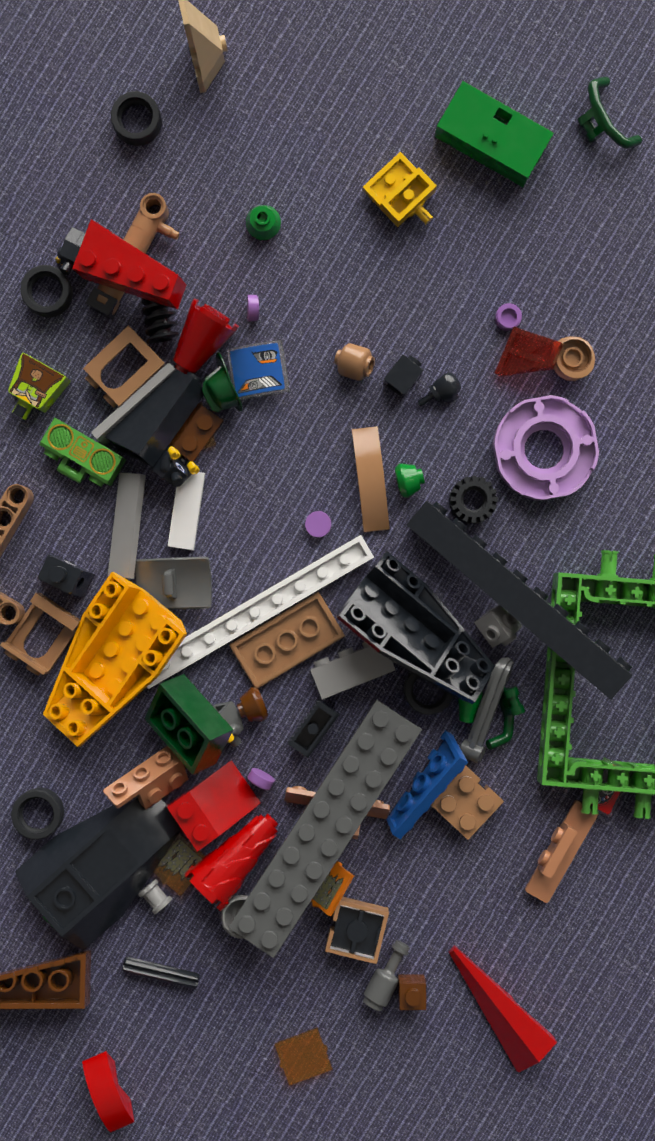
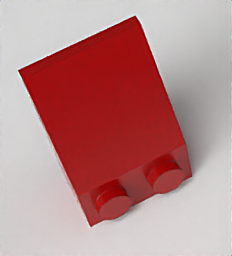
M231 760L166 806L198 852L256 808L261 802Z

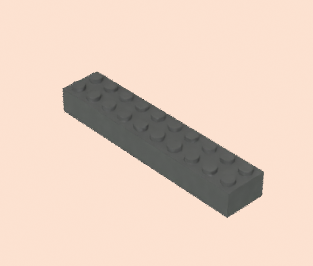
M376 699L228 927L272 958L275 957L422 731L420 727Z

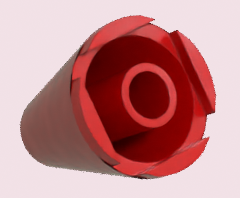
M195 298L191 302L173 357V361L177 363L175 368L185 374L188 372L196 373L239 327L236 323L231 327L228 324L230 319L207 304L202 307L198 306L197 304L200 300Z

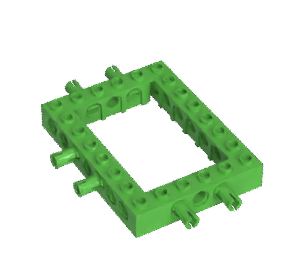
M601 550L600 574H597V576L553 573L551 605L554 607L556 604H559L569 613L566 618L573 624L579 621V617H582L580 601L655 607V555H653V576L650 580L618 577L616 575L618 551ZM547 647L537 781L541 785L583 789L581 813H592V815L598 814L599 791L633 792L636 794L633 817L651 819V797L655 794V764L568 757L569 750L572 749V744L569 743L571 723H574V718L571 715L573 697H576V691L573 690L575 669L550 647ZM604 769H608L607 783H602Z

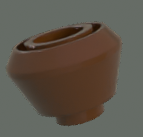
M251 687L240 697L241 703L237 704L242 719L247 717L249 722L265 721L268 717V711L261 693L257 688Z

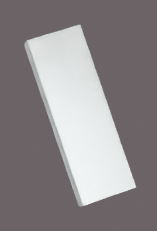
M198 472L195 475H191L180 487H176L168 547L194 550L205 473Z

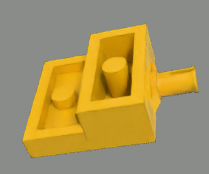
M401 152L362 187L367 196L397 227L408 217L415 214L425 225L433 219V216L423 206L425 201L435 193L437 185L419 167L416 168Z

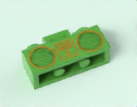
M57 418L53 419L39 444L46 448L43 453L57 461L59 457L63 458L57 471L79 484L88 473L90 474L88 480L100 487L104 483L112 486L126 462V459ZM70 460L82 466L80 472L68 466Z

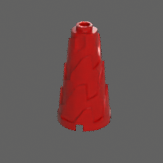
M268 813L264 817L261 814L255 816L237 834L228 838L217 849L202 858L195 866L192 865L184 873L185 877L190 879L189 881L209 902L217 904L220 901L217 909L222 912L229 904V900L242 885L245 877L256 865L261 854L277 836L276 833L278 831L276 827L279 824Z

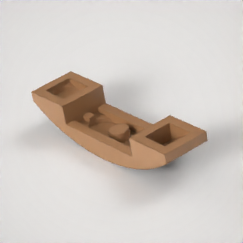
M378 427L352 429L363 531L390 529Z

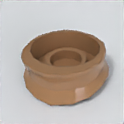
M565 337L557 341L552 347L551 362L559 377L567 381H576L587 376L593 370L595 354L589 342L581 337Z

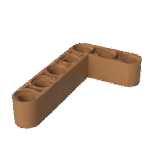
M19 484L9 486L0 499V557L34 500L33 492L28 487ZM23 490L25 498L21 503L17 504L14 500V495L17 491ZM8 512L11 515V522L9 525L3 526L1 517L4 513ZM0 592V623L5 625L18 624L25 615L23 605ZM9 606L16 610V616L13 620H9L6 617L5 612Z

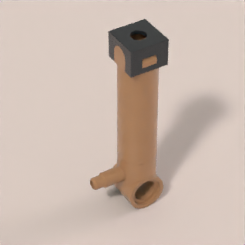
M149 193L141 199L140 209L123 239L145 254L157 232L175 240L180 235L174 228L164 224L168 219L169 209L161 195ZM153 205L161 206L160 211L156 214L148 213L149 208ZM99 284L97 288H93L86 304L91 310L113 321L121 306L119 302L125 292Z

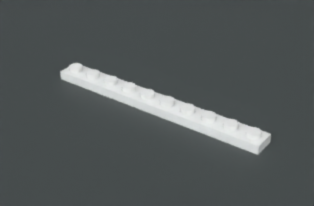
M361 535L185 637L159 676L147 686V689L157 685L374 558Z

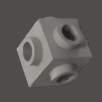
M499 604L474 622L492 648L500 643L504 646L511 643L517 638L515 633L523 627L515 617Z

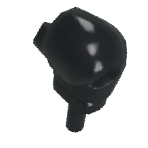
M450 372L443 374L429 386L431 393L418 400L420 406H423L433 398H436L438 402L442 400L446 403L454 402L459 398L458 393L461 390L458 378Z

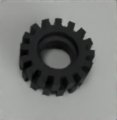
M477 476L465 477L452 488L449 495V506L452 509L453 515H456L457 519L468 524L480 523L489 518L493 511H495L497 507L496 502H498L496 489H493L491 486L493 484L490 481L487 482L485 478ZM469 490H476L483 497V504L477 510H470L464 505L463 497Z

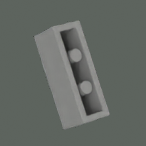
M363 642L364 648L354 651L351 647L338 652L339 658L329 661V658L325 657L313 662L315 667L311 668L310 671L321 698L325 699L395 671L393 662L379 654L366 642Z

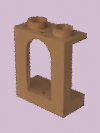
M128 325L83 369L89 374L85 379L95 389L100 386L106 392L103 398L115 408L117 405L120 407L166 364ZM131 343L147 362L119 388L112 389L106 387L101 380L102 370Z
M35 593L30 600L31 606L8 640L2 642L0 646L6 649L4 653L15 661L21 659L27 663L26 668L30 672L39 676L40 673L43 675L50 673L73 639L80 619L42 593ZM46 612L65 625V627L48 652L40 658H34L27 654L24 642L41 615Z

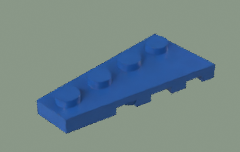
M446 730L440 737L444 741L438 750L432 749L427 757L431 761L422 773L418 771L413 778L414 781L410 793L404 792L386 819L392 834L399 839L413 828L415 822L423 813L429 810L431 804L447 789L451 781L463 771L468 763L454 736Z

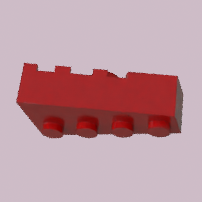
M92 219L90 220L72 269L83 279L178 310L187 286L181 277Z

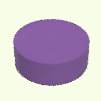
M247 295L248 321L259 320V300L257 295Z
M511 303L499 307L495 314L497 326L504 331L514 330L522 320L521 310Z
M315 511L308 515L305 527L311 536L323 537L331 529V520L326 513Z
M252 768L247 776L252 784L264 790L271 789L275 781L271 775L257 768Z

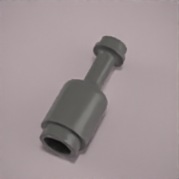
M396 940L391 946L394 951L384 969L377 968L374 971L364 992L365 998L363 1002L377 1011H382L383 1007H387L399 982L395 976V971L403 955L408 956L410 947L399 940Z

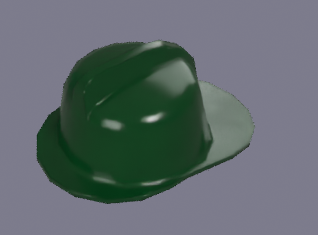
M217 352L216 363L218 368L205 378L203 395L213 412H220L232 407L242 411L241 401L231 383L221 354Z

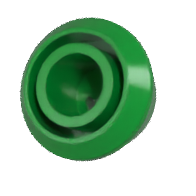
M256 206L249 211L246 217V228L255 239L269 240L276 236L280 230V216L271 206Z
M401 463L395 467V476L402 497L410 498L421 490L420 485L425 484L421 469L416 470L415 465Z

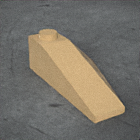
M178 0L200 93H204L225 62L223 52L228 51L225 35L219 36L217 26L188 0Z

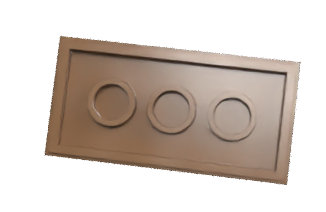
M317 592L231 643L230 647L254 688L258 689L342 639L345 635L321 594Z

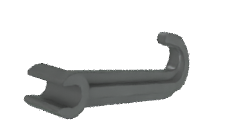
M508 657L501 658L495 665L469 737L463 741L460 747L465 758L475 763L483 759L486 750L483 744L505 684L508 682L514 666L513 659Z

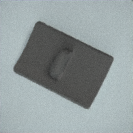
M208 557L136 559V585L146 590L168 610L211 608L212 577Z

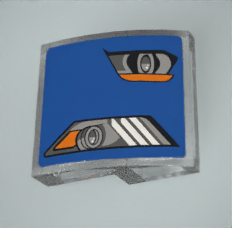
M282 340L227 349L232 385L240 401L290 392Z

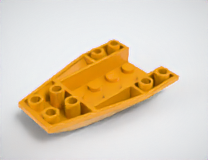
M111 572L81 617L43 715L77 747H81L159 676L187 635L182 621L146 590L117 573Z

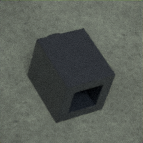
M402 354L384 378L383 384L404 399L422 375L423 369L420 367L422 364L413 356L409 355L407 358Z

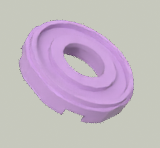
M549 395L524 400L515 405L503 417L495 431L493 451L497 471L502 480L521 496L538 501L568 496L584 485L596 467L599 448L595 426L584 410L581 411L565 398ZM539 430H548L555 433L563 445V455L560 461L549 469H540L533 466L525 455V443L528 437Z

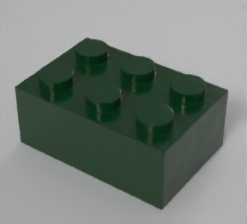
M184 674L160 683L144 718L192 775L217 763L234 730Z

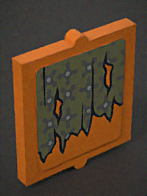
M336 861L311 900L313 907L320 908L328 916H332L354 877L353 874L342 867L341 862Z

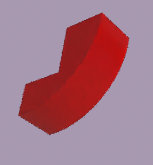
M105 1051L82 1061L92 1101L108 1131L111 1133L134 1123L131 1099L118 1084L115 1061L108 1052Z

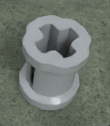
M156 879L138 893L139 897H144L153 908L152 912L154 915L172 900L171 896H166L160 889Z

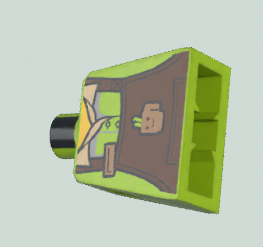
M22 352L8 389L10 394L19 398L12 413L26 420L33 407L43 413L47 412L71 380Z

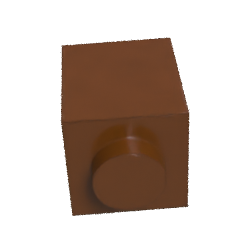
M398 974L399 1009L426 1010V980L424 974Z

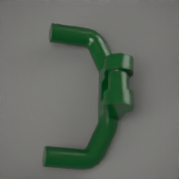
M605 76L591 80L588 85L591 109L577 119L579 125L584 127L589 143L596 141L606 133L621 148L628 149L641 145V136L635 135L626 138L613 126L601 104L599 89L608 87L610 79ZM594 119L598 124L597 127H595L594 123L592 122Z
M517 686L511 688L504 687L499 701L504 715L503 733L486 740V746L489 750L504 745L512 739L514 716L525 712L524 706L520 704L518 698L519 691Z

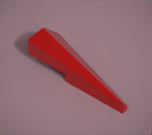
M454 945L449 950V954L514 1068L521 1072L538 1064L557 1043L554 1036Z

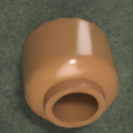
M348 343L342 350L339 349L337 351L334 363L337 365L338 373L341 376L361 381L371 375L375 358L372 357L370 349Z

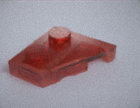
M513 327L495 374L502 377L553 370L563 344L559 341Z

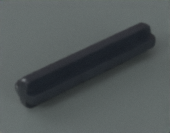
M131 957L125 958L122 967L124 973L193 989L197 988L200 974Z

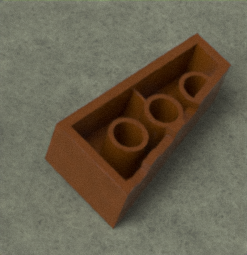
M91 950L0 973V1009H85L90 1004Z

